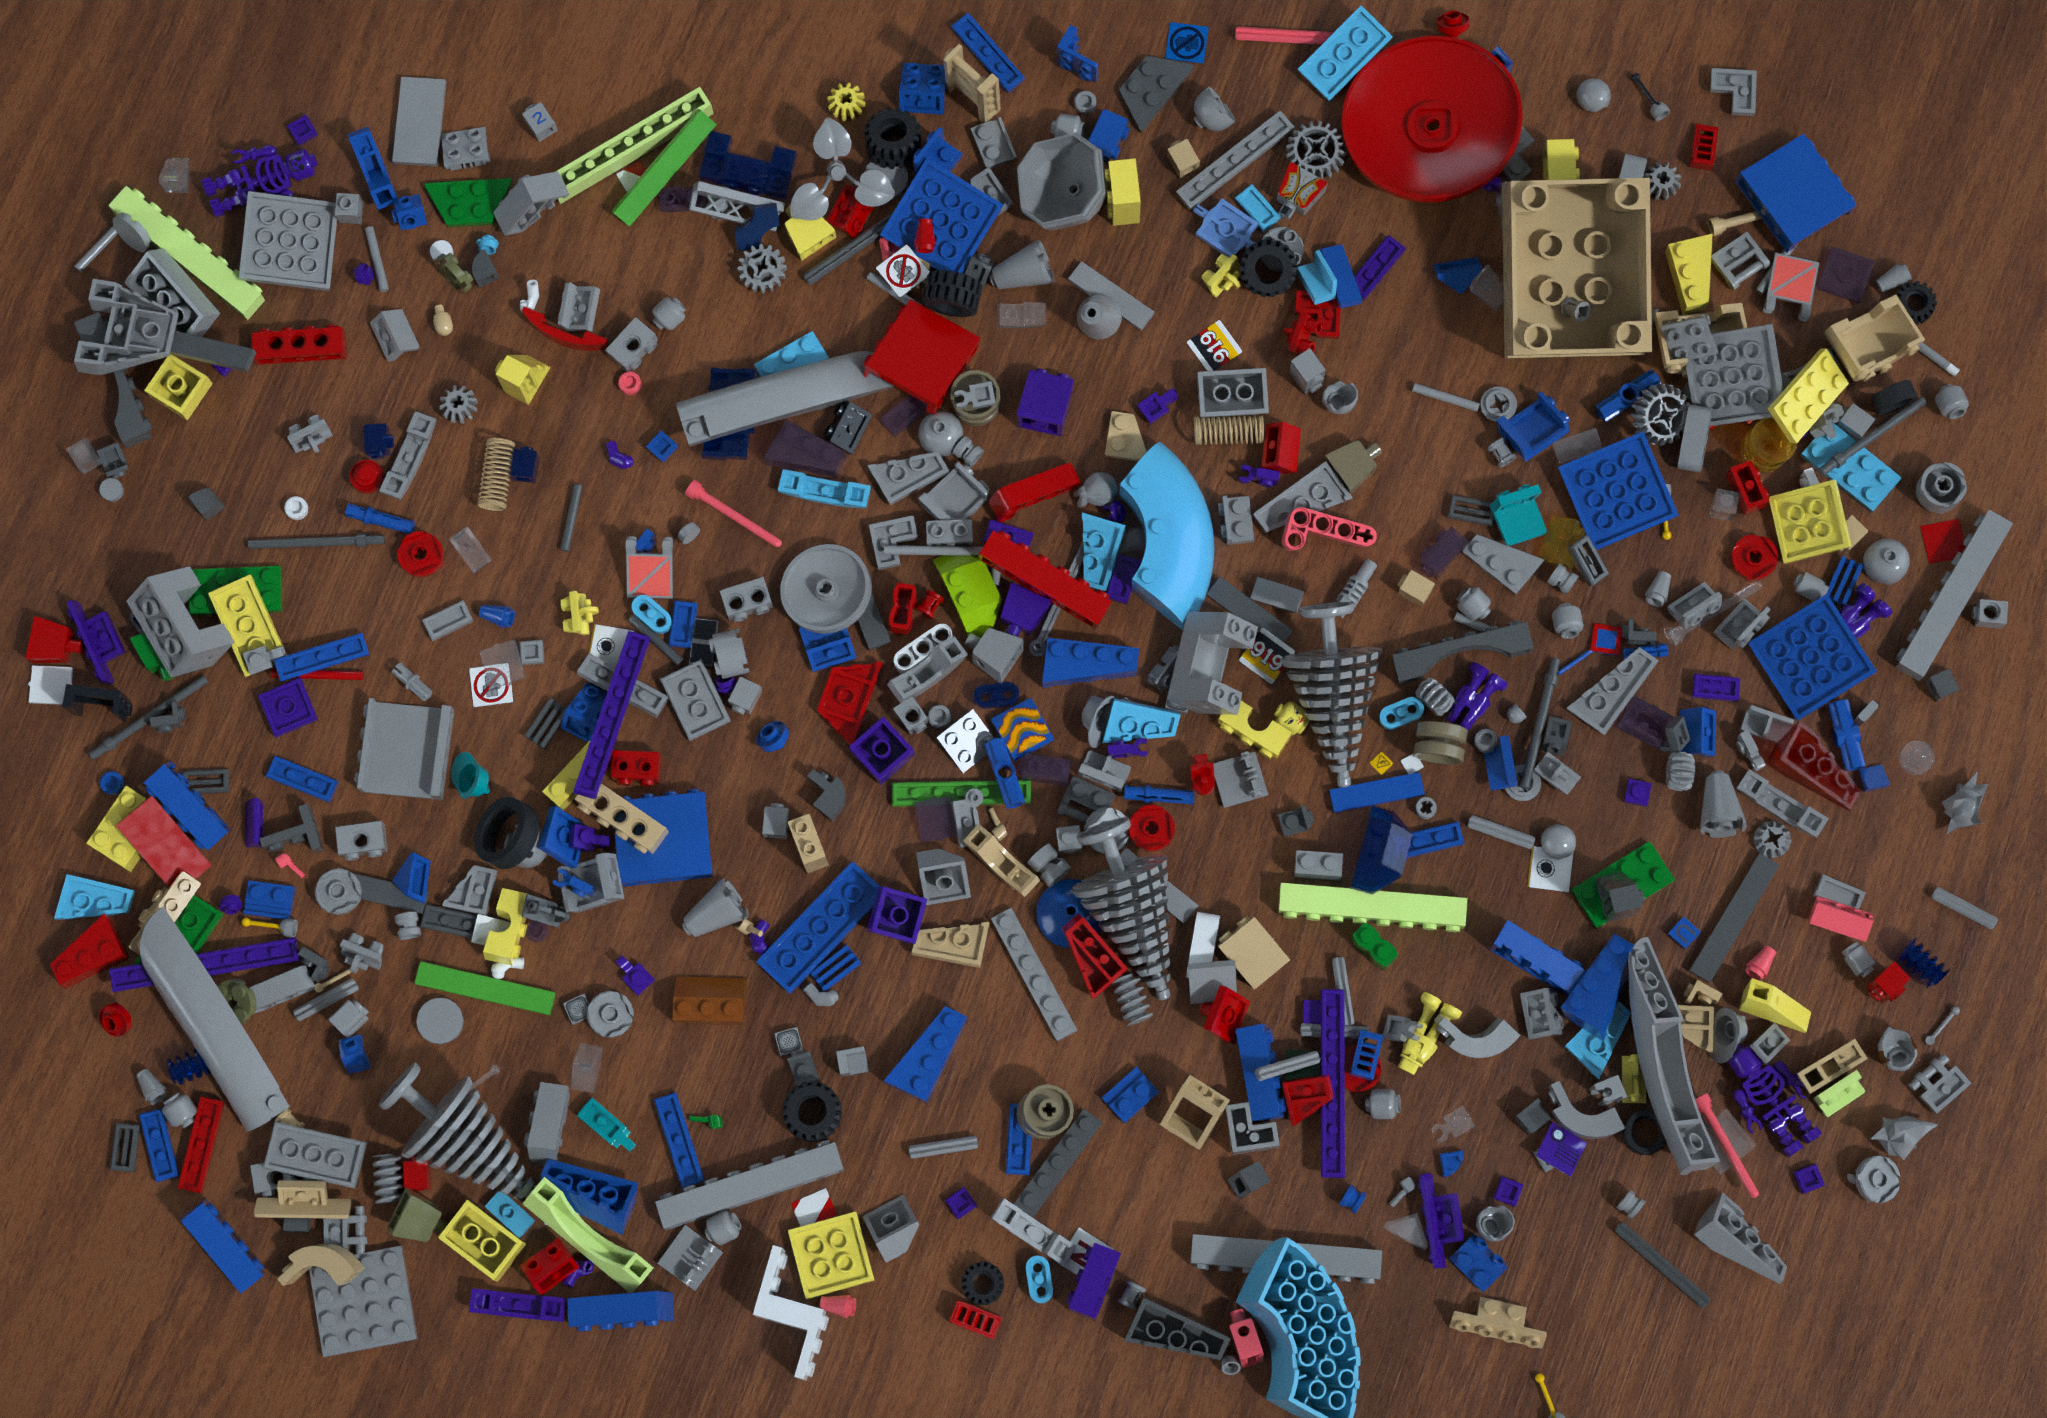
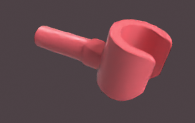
M282 853L275 858L281 869L288 865L301 879L306 875L293 863L289 855Z

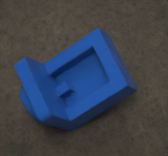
M362 1035L339 1040L341 1060L348 1074L371 1069L369 1058L364 1049Z

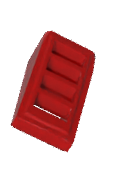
M1696 124L1689 167L1712 171L1719 127ZM1700 131L1712 132L1713 134L1712 136L1701 135ZM1699 139L1709 140L1711 144L1699 142ZM1698 147L1709 148L1710 151L1698 150ZM1697 154L1709 156V159L1699 158Z
M957 1300L949 1323L994 1340L1002 1317ZM962 1308H965L967 1310L961 1322L958 1319ZM971 1312H976L972 1324L968 1325L967 1322ZM980 1315L985 1316L981 1328L978 1329L976 1325ZM989 1318H991L993 1323L988 1333L985 1331Z

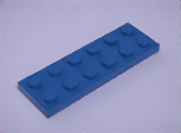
M852 861L756 961L757 964L791 994L872 910L879 885Z

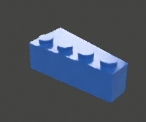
M945 1006L886 1077L884 1083L927 1104L967 1022V1016Z
M205 1198L183 1215L181 1222L236 1289L242 1293L264 1275L262 1269L265 1267L257 1257L252 1258L248 1252L249 1247L242 1239L238 1240L233 1233L234 1229L221 1218L218 1209Z
M649 1291L567 1298L569 1327L577 1328V1332L591 1331V1327L599 1326V1330L614 1329V1325H622V1328H634L636 1324L644 1323V1326H658V1322L674 1321L673 1293Z

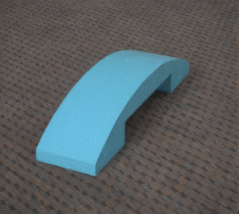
M785 469L782 470L778 492L786 495L850 508H866L871 490L870 485L854 482L842 483L806 476L805 473Z

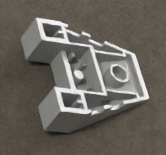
M92 280L88 298L90 306L94 311L110 313L104 344L78 341L74 359L78 372L104 375L170 356L179 316L177 312L155 301H150L135 291L131 292L116 282Z

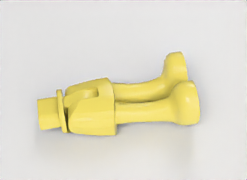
M1423 992L1421 995L1424 1008L1418 1023L1423 1025V1028H1416L1414 1031V1035L1420 1037V1039L1414 1041L1407 1037L1400 1054L1402 1059L1398 1064L1399 1068L1412 1075L1416 1073L1418 1067L1422 1068V1064L1438 1048L1435 1043L1440 1034L1436 1029L1439 1025L1434 1022L1428 1034L1424 1036V1033L1442 1001L1427 992ZM1447 1003L1443 1004L1439 1012L1449 1021L1459 1019L1462 1014L1459 1009Z

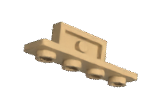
M181 871L169 889L165 887L162 891L159 889L152 898L153 903L150 908L144 909L140 914L138 926L141 929L130 943L129 948L140 955L139 944L143 928L149 918L161 907H164L175 922L201 883L184 871Z
M278 1181V1198H257L254 1209V1217L347 1219L350 1214L351 1199H328L326 1181Z
M1484 1297L1479 1299L1477 1315L1454 1311L1449 1326L1461 1332L1467 1331L1480 1334L1483 1337H1492L1509 1343L1523 1344L1530 1348L1542 1349L1547 1336L1545 1331L1524 1327L1527 1307Z

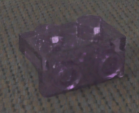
M1634 696L1617 728L1658 749L1666 735L1665 727L1674 717Z

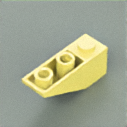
M1751 978L1743 991L1739 1007L1740 1011L1803 1033L1807 1032L1811 1011L1777 987Z

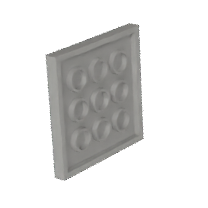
M248 191L239 280L330 291L337 218L335 216L336 202Z
M1773 324L1711 333L1719 353L1688 360L1686 364L1692 405L1713 408L1710 426L1773 417L1768 407L1783 392Z
M403 1246L355 1254L354 1256L365 1269L349 1283L340 1286L336 1284L324 1269L317 1266L309 1268L324 1358L418 1340Z

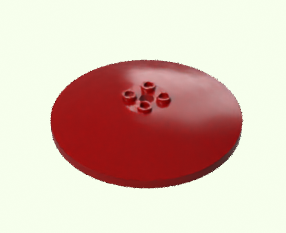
M1448 36L1412 38L1399 42L1378 53L1354 78L1346 94L1342 110L1344 142L1349 156L1360 173L1384 192L1398 198L1416 202L1453 200L1473 193L1487 185L1511 160L1519 143L1523 124L1520 93L1507 68L1484 48L1469 41ZM1430 123H1437L1439 128L1431 131L1427 129V126Z

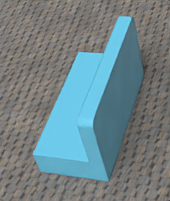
M1320 250L1314 252V262L1297 267L1296 272L1314 305L1335 299L1337 288L1336 277Z

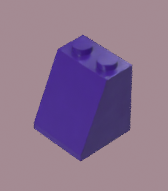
M1043 369L1029 370L1017 413L1018 427L1062 437L1074 388V379H1070V376L1066 374L1051 375Z

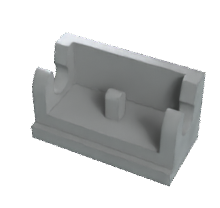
M1618 1075L1596 1083L1589 1089L1591 1095L1603 1092L1602 1096L1605 1098L1598 1103V1106H1606L1615 1101L1619 1103L1627 1098Z

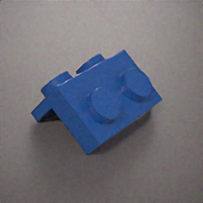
M1475 1234L1449 1258L1482 1292L1507 1269L1502 1257L1494 1254L1488 1248L1486 1241Z

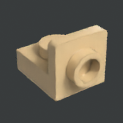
M1699 980L1693 985L1689 983L1683 994L1686 997L1684 1003L1687 1005L1691 1003L1695 994L1698 995V1000L1707 1005L1711 1003L1715 1005L1722 996L1721 992Z

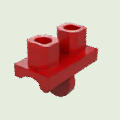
M1300 312L1298 322L1293 321L1291 328L1285 327L1283 333L1288 335L1286 342L1290 344L1288 351L1296 354L1295 356H1299L1310 348L1314 353L1316 343L1309 341L1311 333L1319 335L1323 324L1307 313Z
M1207 754L1194 755V765H1190L1192 790L1200 795H1209L1215 788L1213 762L1208 763Z

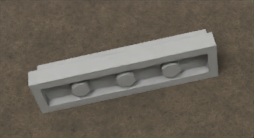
M698 181L693 186L689 211L745 224L749 219L742 218L737 211L742 206L749 207L753 214L754 205L777 203L779 217V214L784 211L785 203ZM697 195L706 196L711 205L706 208L696 207ZM720 201H726L732 210L726 214L720 213L715 204ZM774 227L768 231L775 232L777 227Z

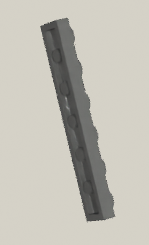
M1083 1109L1014 1205L1034 1218L1103 1122Z

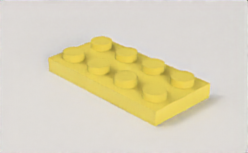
M1826 348L1819 349L1768 407V410L1789 442L1797 443L1849 382Z
M252 575L245 576L208 593L221 623H224L235 642L232 648L245 677L250 676V672L243 653L262 646H267L268 651L284 647Z

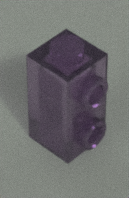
M1453 527L1448 531L1442 530L1435 539L1437 543L1432 548L1428 546L1420 555L1422 557L1419 564L1421 570L1430 578L1433 576L1437 580L1468 545L1469 541Z
M1025 754L1024 760L1020 759L1018 773L1022 774V780L1068 786L1071 760Z

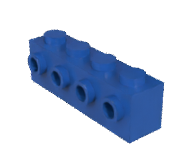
M1258 1024L1236 1029L1252 1121L1260 1123L1284 1118L1283 1112L1286 1111V1104L1284 1098L1280 1097L1279 1089L1282 1088L1280 1075L1259 1081L1255 1074L1257 1068L1278 1062L1275 1051L1272 1052L1271 1042L1274 1041L1271 1028L1268 1029V1026L1265 1024Z

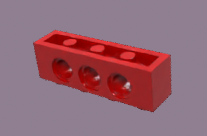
M330 324L326 325V328L305 326L300 330L285 327L281 328V331L260 329L258 332L252 333V349L256 352L254 362L257 365L347 359L346 333L339 325ZM322 338L327 339L323 346H317L318 340ZM298 340H304V344L301 347H294ZM275 342H282L278 349H272V345Z

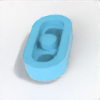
M639 595L633 600V613L653 632L664 634L670 630L672 619L669 613L651 597ZM642 605H647L648 609L646 611H641L640 607ZM663 619L665 623L663 626H658L657 621Z
M1408 697L1383 708L1379 715V722L1385 729L1394 730L1418 720L1423 714L1424 705L1420 699ZM1413 706L1416 712L1411 714L1407 708ZM1392 715L1395 721L1388 722L1386 717Z
M1033 1256L1026 1263L1029 1293L1033 1301L1042 1304L1048 1302L1053 1295L1050 1267L1044 1257ZM1035 1264L1042 1265V1271L1035 1272L1033 1266ZM1040 1287L1046 1290L1043 1296L1037 1294V1289Z

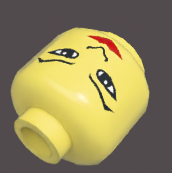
M1292 701L1285 705L1281 703L1274 713L1277 717L1275 722L1291 731L1292 735L1296 733L1300 735L1306 728L1309 719L1305 715L1306 710Z

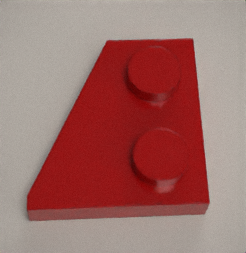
M1329 1074L1285 1080L1282 1083L1292 1126H1296L1300 1121L1334 1098Z

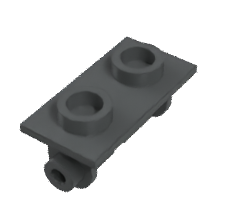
M526 894L522 917L559 928L560 922L569 920L570 913L566 912L561 904Z

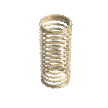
M1262 414L1261 416L1258 415L1257 421L1256 416L1253 415L1252 423L1250 415L1247 416V423L1244 415L1242 416V422L1239 415L1237 420L1235 416H1232V420H1230V416H1227L1226 421L1225 417L1222 416L1221 422L1220 417H1217L1216 423L1215 417H1212L1211 424L1210 418L1206 417V426L1204 417L1201 418V425L1199 417H1194L1195 445H1202L1203 429L1204 442L1207 445L1208 427L1210 445H1212L1213 426L1215 444L1217 445L1218 424L1220 444L1222 445L1223 423L1225 444L1227 445L1228 422L1231 445L1233 444V422L1235 444H1238V424L1241 444H1243V425L1245 427L1246 444H1248L1249 425L1251 444H1253L1254 424L1256 444L1258 442L1263 444L1264 442Z
M489 438L486 440L487 448L484 454V468H482L483 477L481 478L482 482L479 488L481 492L479 493L480 497L478 498L477 505L487 510L503 511L507 506L503 502L507 501L504 497L508 496L505 492L509 491L507 489L509 487L508 482H510L508 478L511 476L509 474L511 469L509 468L512 467L510 463L513 462L510 458L514 457L511 453L514 452L515 443L503 438ZM494 453H502L510 456L497 455ZM493 458L507 459V460H510V461H502V460H497V459H493ZM493 463H501V464H506V465H509V466H502V465H497V464H493ZM493 468H501V469H506V470H509V471L496 470V469H493ZM492 473H501V474H505V475H508V476L496 475V474H492ZM492 478L505 479L506 481H504V480H496V479H492ZM491 483H500V484H504V485H496V484H491ZM491 488H500L504 490H495ZM490 498H499V499H503V500H495V499H490Z

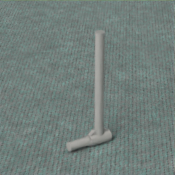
M884 545V555L978 556L983 547ZM992 568L991 577L996 586H1001V573Z

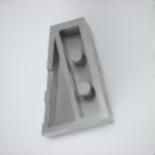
M558 171L536 176L525 175L518 180L516 186L508 192L507 197L499 203V206L493 213L504 236L520 233L541 218L540 212L547 207L548 209L555 207L554 201L561 197L566 198L569 192Z

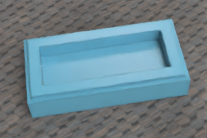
M1253 184L1235 197V201L1245 213L1258 222V227L1263 233L1281 219V216Z

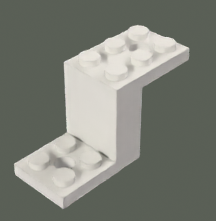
M773 1245L753 1315L807 1331L794 1376L807 1381L808 1376H813L816 1363L812 1362L815 1353L819 1354L822 1345V1340L819 1339L821 1330H826L829 1317L826 1316L824 1309L773 1295V1292H778L781 1279L778 1275L780 1269H785L788 1259L783 1248Z

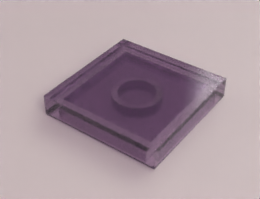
M1831 246L1817 290L1860 304L1874 260Z

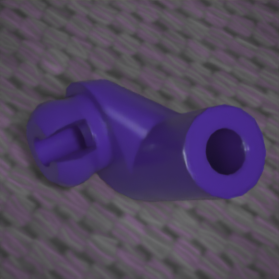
M616 441L605 444L609 461L613 466L620 469H627L633 466V458L630 455L626 456L619 453Z
M760 919L755 928L762 931L764 935L770 925ZM751 933L750 942L753 951L763 955L768 950V944L764 942L763 935L757 936Z
M589 1259L577 1261L580 1268L563 1279L562 1283L572 1288L578 1277L590 1274L593 1271L594 1263Z

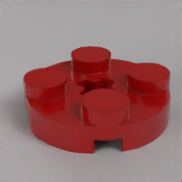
M416 531L408 534L402 540V544L398 548L397 557L401 567L412 577H427L442 567L444 550L442 544L434 535L424 531ZM418 549H421L423 552L427 551L422 560L415 558V555L418 554Z
M1751 534L1744 536L1736 543L1731 553V563L1734 570L1747 581H1759L1767 578L1774 571L1777 564L1778 551L1776 546L1770 539L1764 536ZM1749 553L1759 554V562H1751L1749 560L1751 557Z
M1158 805L1143 806L1130 819L1129 836L1137 848L1147 852H1156L1170 844L1175 832V823L1173 817ZM1150 822H1153L1154 826L1159 828L1154 834L1145 831V827H1148Z
M1350 1046L1345 1049V1089L1352 1093L1366 1092L1372 1089L1380 1078L1381 1061L1378 1057L1373 1081L1350 1076L1356 1046ZM1361 1047V1051L1374 1054L1372 1049ZM1359 1056L1360 1060L1372 1063V1058ZM1364 1066L1362 1070L1370 1071L1371 1067Z

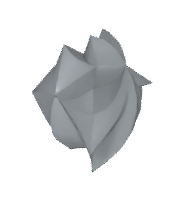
M1978 771L1965 785L1957 784L1956 793L1942 802L1946 809L1943 813L1951 817L1946 835L1961 827L1983 823L1978 819V812L1988 784L1976 785Z
M1909 1116L1896 1119L1883 1117L1882 1129L1871 1140H1878L1890 1156H1900L1905 1160L1911 1150L1917 1149L1916 1143L1939 1124L1916 1120Z

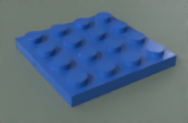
M926 158L880 236L899 248L908 245L917 257L928 262L937 271L947 270L963 274L971 257L977 251L1004 204ZM919 219L932 220L936 242L933 253L916 252L914 241Z
M1643 431L1558 467L1584 531L1596 550L1679 516Z
M1825 594L1748 642L1797 721L1877 673V670L1828 594Z

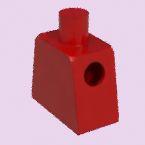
M34 616L25 658L30 663H67L70 653L82 654L84 642L73 639L74 632L69 627Z

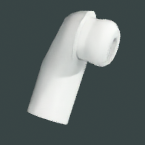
M529 280L527 282L528 300L520 301L521 311L523 307L535 309L539 298V288L536 280Z

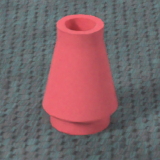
M1764 946L1746 964V974L1759 981L1766 978L1776 951L1769 946Z
M851 1295L822 1296L820 1309L844 1318H848V1316L853 1317L856 1311V1298L851 1297Z

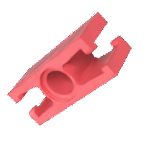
M1818 895L1809 915L1810 924L1866 942L1874 922L1873 913Z

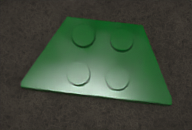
M511 178L425 183V188L448 228L493 225L496 219L493 212L497 209L499 203L504 200L508 188L512 185Z

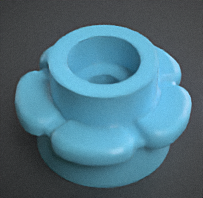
M484 235L481 239L477 240V245H479L478 251L480 252L485 249L488 255L496 253L499 242L491 235Z

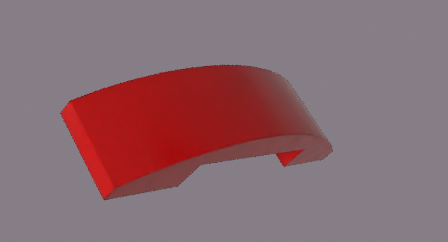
M527 307L522 309L525 318L534 329L559 345L583 351L606 350L609 347L606 338L588 331L585 332L583 338L576 337L546 325L547 319L544 314Z

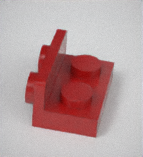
M845 184L826 221L834 229L846 232L851 238L855 239L862 230L873 207L865 206L858 202L854 195L856 187Z

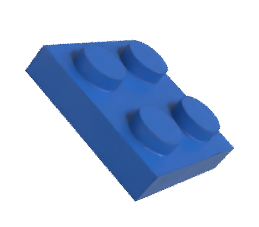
M552 806L549 807L538 848L570 869L576 868L581 851L568 848L570 825H587L559 807Z

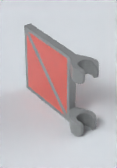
M1775 253L1763 312L1771 314L1775 309L1776 299L1801 304L1798 320L1806 322L1811 314V304L1819 262Z
M627 537V597L636 598L639 595H647L651 598L673 599L672 537H664L662 542L663 553H636V537Z

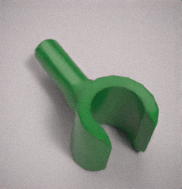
M690 1115L689 1118L690 1121L709 1122L710 1129L723 1127L722 1118L717 1115L705 1117Z

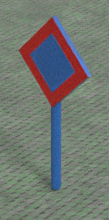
M1594 623L1591 648L1560 669L1557 675L1563 674L1592 652L1619 656L1622 627Z

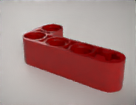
M1067 463L1000 488L993 494L988 503L997 521L1001 523L1014 517L1023 508L1074 490L1082 483L1073 464Z

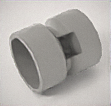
M1050 843L1042 847L1027 862L1035 873H1041L1040 878L1048 887L1058 882L1071 869L1063 858L1057 857L1058 852Z

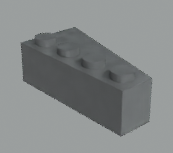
M1145 1296L1124 1342L1221 1360L1231 1336Z

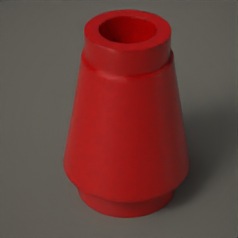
M919 219L914 247H916V252L933 253L934 247H936L931 219Z

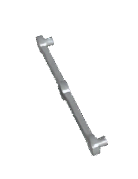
M1083 541L1069 569V576L1074 579L1083 562ZM1054 604L1037 640L1032 641L1029 646L1030 653L1034 657H1041L1046 653L1045 642L1061 608Z

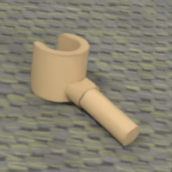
M990 808L988 811L996 825V828L991 832L998 841H1001L1007 836L1005 826L999 821L994 808Z
M747 919L742 920L739 926L735 925V928L745 935L749 933L757 936L763 935V932L754 928L753 923Z

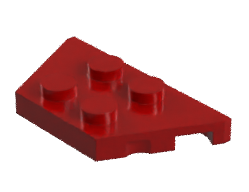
M878 661L865 665L855 664L850 667H833L830 672L817 712L850 745L856 741L883 662Z

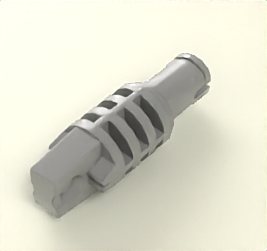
M1366 559L1357 574L1350 577L1336 601L1353 602L1356 607L1368 588V580L1377 568V564Z

